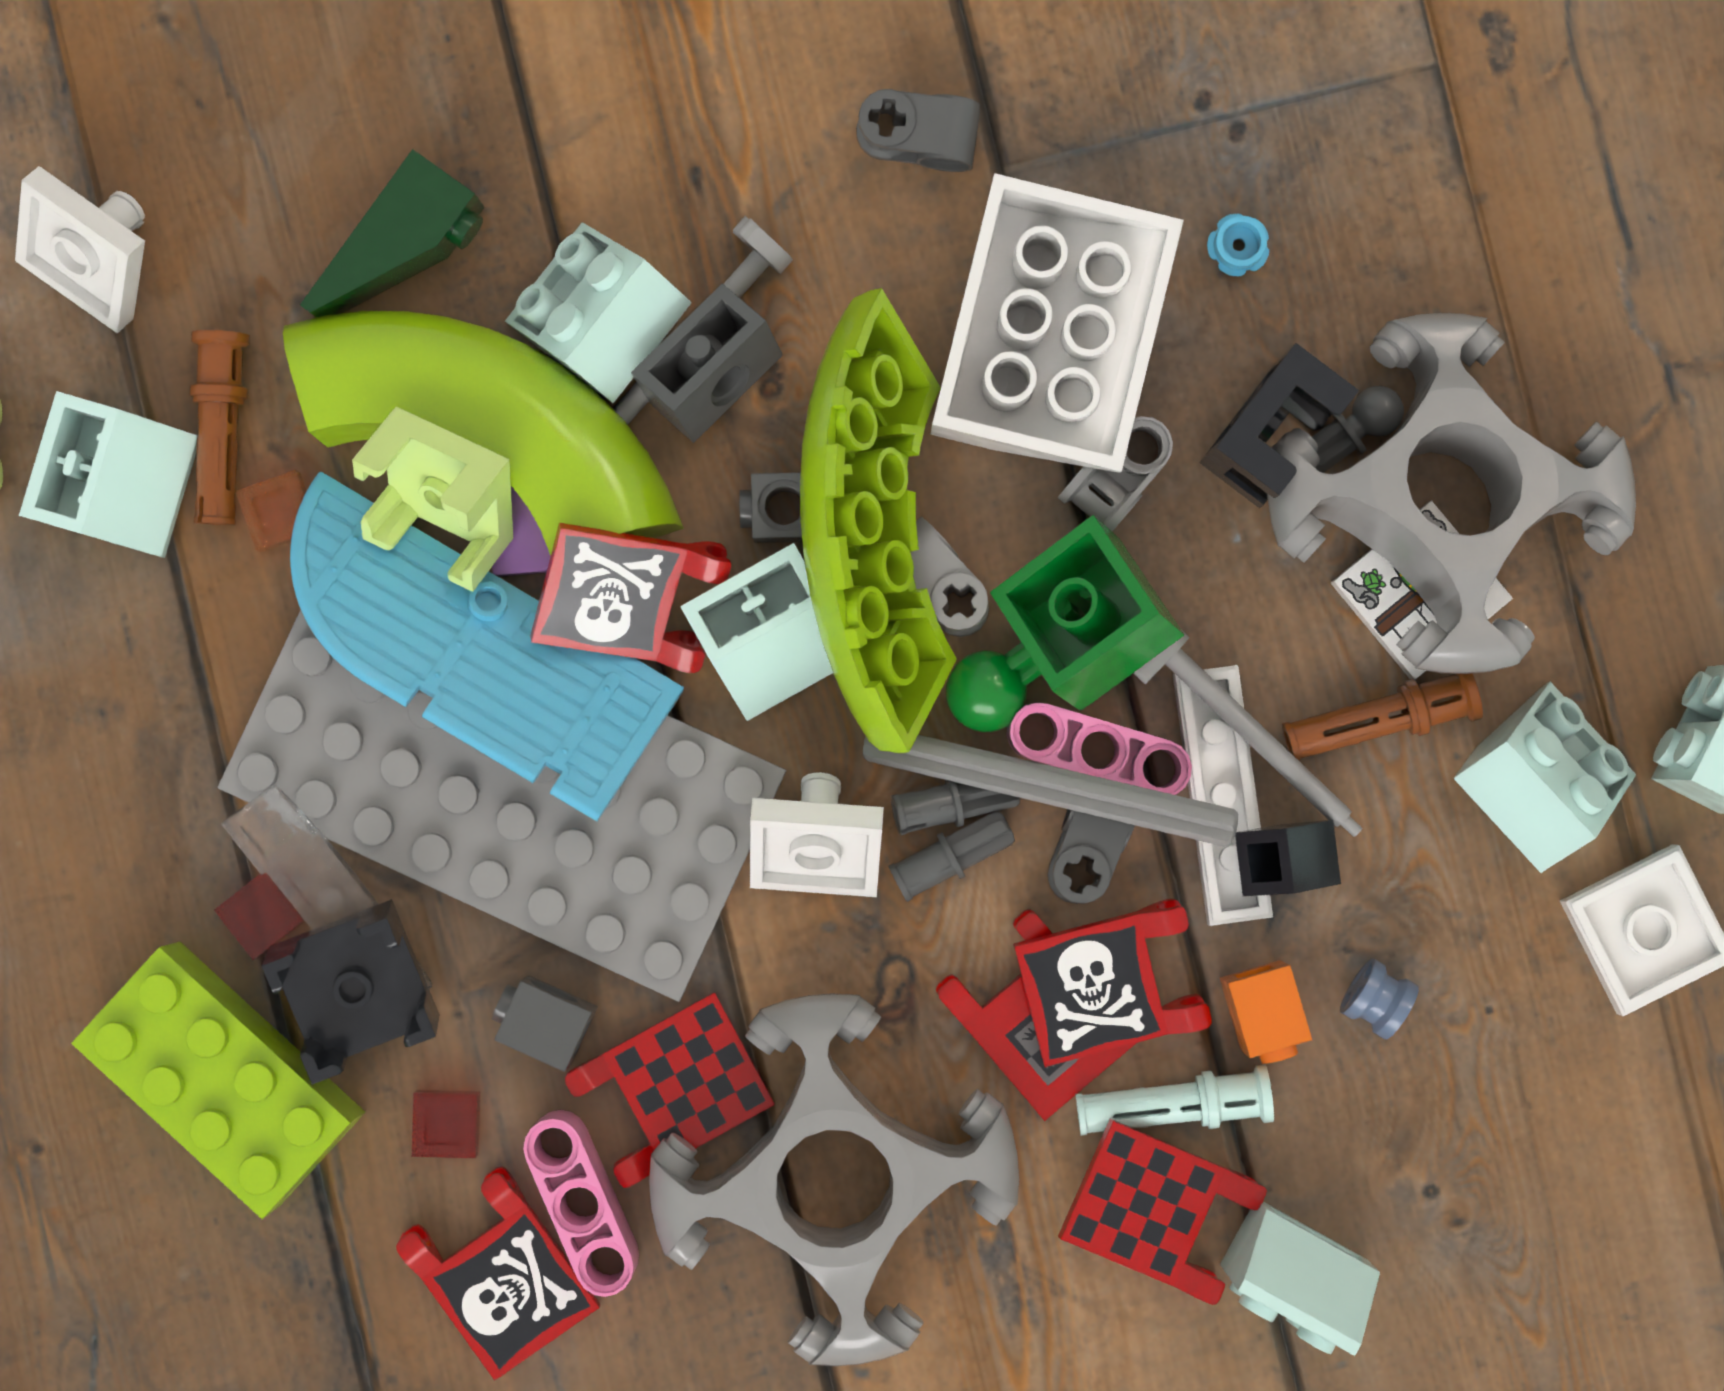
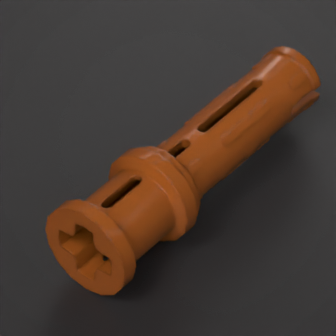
M195 330L191 332V342L197 345L196 383L191 385L189 389V396L193 397L192 402L198 404L194 523L236 525L237 424L239 406L245 405V400L248 399V389L242 386L243 348L250 345V335L233 331Z
M1473 673L1452 674L1419 684L1414 679L1406 680L1403 682V685L1397 687V693L1352 706H1345L1292 723H1282V730L1288 751L1300 761V759L1357 745L1361 742L1409 730L1412 735L1422 736L1430 733L1431 726L1467 717L1471 722L1481 720L1483 718V708ZM1453 696L1451 700L1431 705L1433 701ZM1398 710H1401L1402 712L1398 715L1390 717L1388 716L1391 712H1395ZM1373 718L1372 722L1323 735V732L1326 730Z

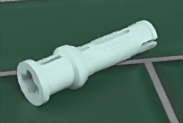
M1265 1064L1255 1065L1253 1072L1214 1076L1211 1070L1201 1071V1075H1195V1082L1147 1088L1140 1087L1082 1095V1093L1076 1094L1081 1136L1087 1135V1133L1103 1132L1110 1118L1132 1128L1201 1121L1202 1127L1208 1126L1209 1129H1216L1220 1127L1221 1121L1260 1117L1263 1123L1274 1121L1271 1083Z

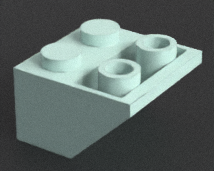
M582 222L573 234L566 237L560 243L554 259L536 282L528 286L521 293L516 302V307L505 322L553 360L565 366L596 392L614 403L633 379L631 372L658 347L692 302L644 258Z
M56 391L19 516L165 558L197 453L198 435L120 409Z
M794 543L680 606L710 661L747 721L833 674L814 614L805 562Z
M1724 665L1708 666L1705 672L1699 671L1688 684L1682 697V705L1687 708L1677 728H1670L1658 743L1653 756V761L1658 763V766L1651 779L1717 813L1724 814Z
M1550 681L1541 687L1475 748L1455 775L1454 780L1536 869L1542 873L1597 838L1636 774L1628 766L1624 755L1615 746L1608 744L1587 722L1579 706L1570 698L1564 697Z
M1265 1202L1261 1204L1258 1210L1250 1209L1220 1263L1232 1281L1229 1289L1240 1296L1238 1302L1251 1312L1270 1322H1274L1278 1313L1286 1317L1285 1320L1298 1329L1296 1332L1297 1336L1327 1354L1331 1355L1335 1346H1338L1355 1356L1362 1344L1380 1272L1366 1258Z

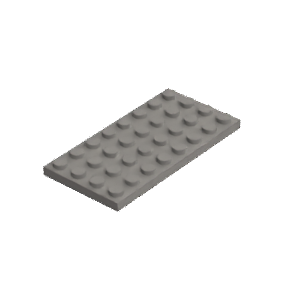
M300 610L217 788L680 1002L750 852L752 798L774 799L787 770L668 715L598 822L550 794L553 785L560 777L559 773L545 766L536 781L531 783L424 719L422 714L432 701V697L418 690L408 706L404 707L355 677L342 667L321 645Z

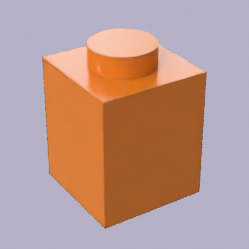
M1279 960L1220 977L1240 1050L1249 1058L1259 1056L1262 1064L1282 1061L1298 1054L1297 1044L1312 1040L1293 972L1289 964Z

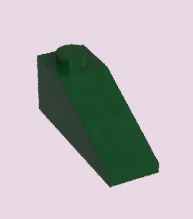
M412 149L301 302L300 306L315 318L325 315L342 314L447 259L456 246L460 249L467 247L480 230L483 218L479 214L484 209L483 204L474 192Z

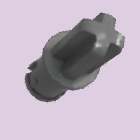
M945 780L943 785L934 786L929 789L891 795V807L899 835L952 822L956 827L964 826L965 818L1013 808L1020 804L1019 797Z
M993 812L947 837L944 836L943 832L937 834L938 842L888 867L905 900L908 902L913 899L912 897L956 874L959 879L966 877L963 872L964 870L1013 845L1015 838L1005 817L1000 812Z

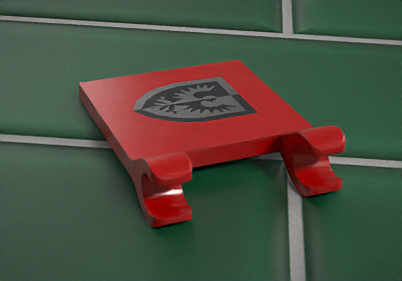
M1031 909L1024 910L1013 921V927L1024 940L1052 934L1049 928ZM1021 974L982 1007L955 975H948L935 988L940 1000L961 1022L1044 1121L1136 1044L1044 1067Z

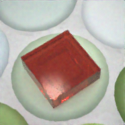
M264 870L214 909L252 960L261 957L269 950L271 945L279 943L308 920L270 870Z
M416 1090L413 1093L411 1157L476 1158L479 1155L480 1091Z

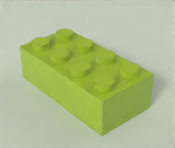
M180 941L159 947L71 1043L261 1219H264L282 1205L366 1113L329 1078L312 1084L301 1060L300 1051Z

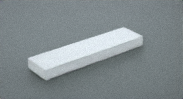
M1238 665L1204 669L1213 680L1244 708ZM1173 674L1182 746L1189 755L1192 765L1191 778L1188 782L1190 799L1235 809L1238 812L1236 832L1261 828L1249 744L1176 674ZM1235 837L1231 844L1225 847L1196 840L1207 925L1213 926L1272 918L1273 911L1270 895L1243 896Z

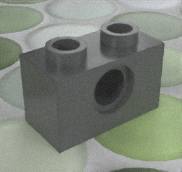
M722 283L631 374L650 404L694 443L783 354L766 320Z

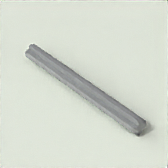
M922 735L917 736L908 753L880 751L868 741L866 736L864 739L863 757L869 762L1223 847L1231 844L1237 831L1238 812L1235 809Z

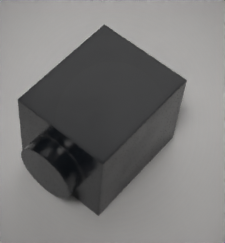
M1333 820L1280 824L1240 831L1235 834L1243 896L1295 894L1341 884Z

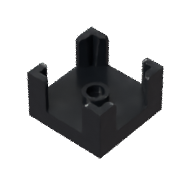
M1295 343L1273 365L1199 463L1258 508H1261L1268 500L1267 494L1273 498L1278 497L1297 472L1296 467L1266 444L1287 415L1290 413L1308 428L1317 431L1323 427L1332 415L1331 413L1335 415L1341 414L1359 390L1299 344Z
M392 899L269 947L262 963V969L274 994L279 993L282 988L304 1037L300 1056L312 1084L342 1073L347 1057L405 1035L403 1041L405 1047H410L436 1037L440 1014Z

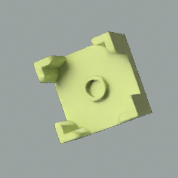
M397 406L352 459L354 477L361 481H364L369 475L375 478L379 477L386 470L389 485L361 520L363 539L384 550H391L417 517L470 541V543L447 574L449 581L473 592L513 539L509 459Z

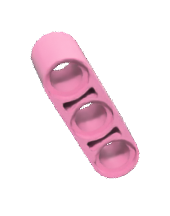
M1033 703L1024 706L1015 714L1010 725L1007 727V738L1011 748L1019 756L1037 763L1173 795L1182 791L1191 778V761L1182 746L1167 739L1050 704ZM1033 713L1042 714L1047 717L1054 728V736L1051 743L1045 749L1039 751L1026 747L1021 741L1019 734L1023 719ZM1093 732H1102L1108 735L1113 741L1115 748L1114 757L1111 762L1100 769H1094L1083 760L1081 753L1084 739ZM1157 750L1168 753L1175 764V774L1172 780L1161 787L1151 785L1143 772V765L1147 756Z
M564 1110L549 1112L534 1124L525 1137L523 1150L526 1162L578 1281L585 1290L593 1295L603 1297L615 1295L626 1288L638 1265L639 1250L637 1242L588 1129L581 1118L572 1112ZM549 1128H558L566 1132L572 1141V1153L564 1158H555L548 1155L542 1148V1131ZM581 1187L593 1192L598 1201V1212L586 1217L573 1213L567 1205V1191L572 1188ZM601 1247L615 1249L623 1258L624 1270L614 1275L601 1273L593 1265L592 1252Z

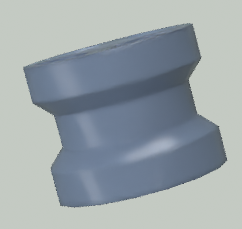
M1370 959L1360 969L1347 989L1340 1006V1013L1350 1019L1362 1018L1371 1024L1373 1033L1387 1040L1400 1028L1416 1001L1419 986L1409 979L1396 980L1387 974L1386 965L1376 959Z

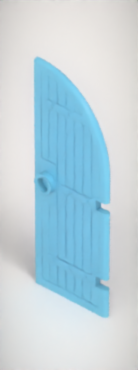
M318 472L306 491L295 518L290 545V567L298 604L307 624L321 645L342 667L355 677L404 707L408 706L418 690L432 697V701L422 714L424 719L531 783L536 781L545 766L559 773L560 777L553 785L550 794L598 822L683 693L684 687L636 658L531 643L530 635L539 603L538 600L489 571L473 592L449 581L447 573L461 554L412 525L391 550H384L364 540L361 520L373 505V502L323 472Z

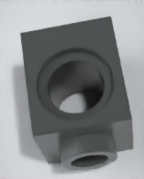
M801 473L751 474V490H740V527L752 528V538L755 543L802 542L801 517L791 524L780 525L773 522L767 515L768 503L776 494L791 492L800 498Z
M529 975L520 981L518 988L508 984L504 989L492 1016V1020L501 1023L494 1040L565 1072L573 1064L598 1006Z

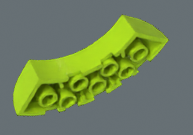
M882 288L870 290L853 298L834 329L817 370L808 405L802 444L800 517L804 562L811 602L821 640L839 688L851 713L871 744L880 751L908 753L957 658L937 620L928 589H916L913 577V559L910 553L911 551L919 550L916 525V492L906 490L908 485V459L911 456H918L920 454L925 426L941 387Z
M358 311L325 315L284 326L283 340L285 353L308 432L326 447L369 440L397 406L508 458L511 487L517 492L533 515L542 532L550 555L559 522L650 538H657L684 529L668 487L649 453L624 419L592 387L565 366L530 345L490 328L445 316L409 311Z

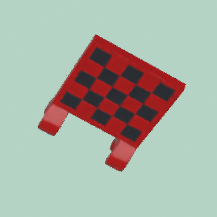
M715 992L610 1050L573 1068L565 1076V1083L574 1097H580L615 1077L650 1144L627 1154L615 1162L613 1168L614 1175L623 1188H629L650 1175L651 1153L654 1152L663 1138L667 1139L671 1133L681 1136L696 1149L775 1105Z
M1110 1118L1058 1237L1065 1242L1171 1285L1203 1302L1216 1305L1223 1294L1225 1283L1218 1279L1212 1271L1186 1262L1216 1193L1255 1211L1263 1203L1267 1190L1264 1186L1258 1184L1256 1180L1245 1174L1220 1166Z

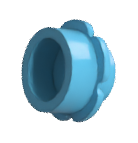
M1230 214L1223 217L1217 223L1218 229L1210 233L1207 241L1208 254L1211 259L1217 260L1219 270L1229 276L1239 277L1244 275L1247 270L1257 271L1265 264L1269 256V249L1267 247L1269 235L1267 229L1256 218L1243 216L1242 214ZM1235 240L1243 241L1244 249L1242 251H1237L1233 248Z

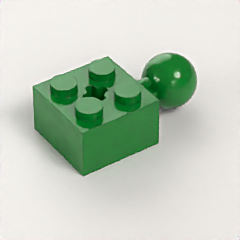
M1092 515L990 592L1021 643L1006 654L984 650L971 653L962 658L953 667L947 679V704L954 717L967 728L978 732H995L1010 725L1015 714L1026 704L1027 685L1042 674L1055 694L1079 711H1082L1182 638L1184 633L1120 538Z

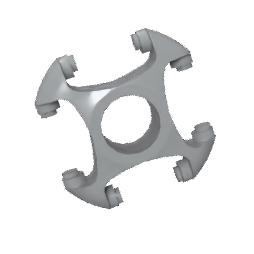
M1455 313L1420 314L1387 322L1374 337L1373 344L1370 346V352L1380 364L1388 368L1395 366L1398 368L1407 367L1413 373L1416 382L1414 400L1399 428L1390 440L1348 470L1332 475L1319 472L1315 468L1320 461L1317 454L1318 445L1316 441L1304 430L1294 428L1291 432L1285 433L1272 446V449L1296 467L1297 472L1278 497L1273 498L1267 494L1277 545L1293 559L1297 557L1305 563L1326 540L1319 533L1325 526L1319 520L1322 519L1354 535L1388 560L1414 587L1434 613L1437 621L1435 623L1432 620L1426 626L1417 621L1396 644L1403 651L1401 654L1416 669L1438 673L1471 674L1495 671L1519 664L1522 658L1530 651L1531 643L1535 639L1533 632L1521 621L1510 618L1508 621L1498 618L1491 624L1484 610L1487 593L1524 531L1549 515L1560 512L1575 514L1583 520L1582 528L1585 531L1583 536L1586 543L1596 552L1602 555H1609L1612 551L1618 550L1632 536L1635 522L1636 493L1632 462L1624 436H1618L1607 425L1602 427L1596 421L1574 444L1580 450L1575 460L1585 467L1582 468L1574 465L1565 457L1513 424L1477 381L1466 371L1461 362L1462 360L1470 367L1476 360L1484 366L1505 341L1498 336L1500 332L1486 321L1488 318ZM1431 452L1453 456L1470 466L1485 484L1491 503L1490 522L1487 531L1471 536L1451 533L1428 521L1413 502L1407 482L1409 458Z
M818 994L784 1000L760 1009L748 1025L750 1029L745 1037L757 1048L768 1055H771L775 1049L785 1053L794 1041L803 1051L805 1064L794 1090L774 1126L722 1175L708 1181L694 1180L691 1176L699 1167V1163L693 1158L697 1150L676 1133H671L667 1139L663 1138L654 1152L651 1153L649 1179L651 1209L655 1229L665 1256H668L681 1267L685 1265L692 1270L710 1246V1243L704 1239L708 1230L697 1221L705 1217L723 1218L756 1233L790 1254L818 1281L836 1303L840 1314L833 1323L820 1314L813 1321L806 1316L795 1328L787 1342L794 1347L793 1351L805 1359L809 1365H860L883 1360L909 1350L921 1333L919 1329L924 1324L923 1320L901 1303H898L895 1308L885 1305L879 1314L875 1316L867 1310L865 1300L880 1266L897 1237L928 1204L951 1185L963 1180L978 1181L969 1192L975 1199L971 1207L995 1226L998 1225L1001 1219L1005 1220L1018 1204V1156L1012 1127L1003 1103L988 1092L982 1093L976 1089L958 1113L964 1119L960 1129L972 1138L959 1145L942 1143L909 1128L881 1112L851 1083L832 1060L828 1049L829 1043L835 1035L848 1044L855 1037L863 1042L881 1018L874 1011V1006L860 997V995ZM825 1130L850 1131L871 1141L886 1158L890 1169L889 1187L880 1206L863 1221L844 1228L819 1227L800 1218L784 1200L778 1182V1172L787 1153L805 1137Z

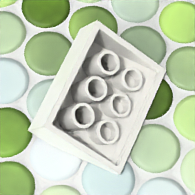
M994 173L930 435L1001 452L1121 473L1184 220Z

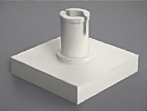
M38 166L21 182L15 261L118 333L134 319L145 240L132 231L144 224L145 214L139 203L132 196L122 191L114 192L98 208Z
M822 772L807 774L802 778L801 801L752 798L750 817V888L877 897L884 807L838 804L841 782L837 777Z

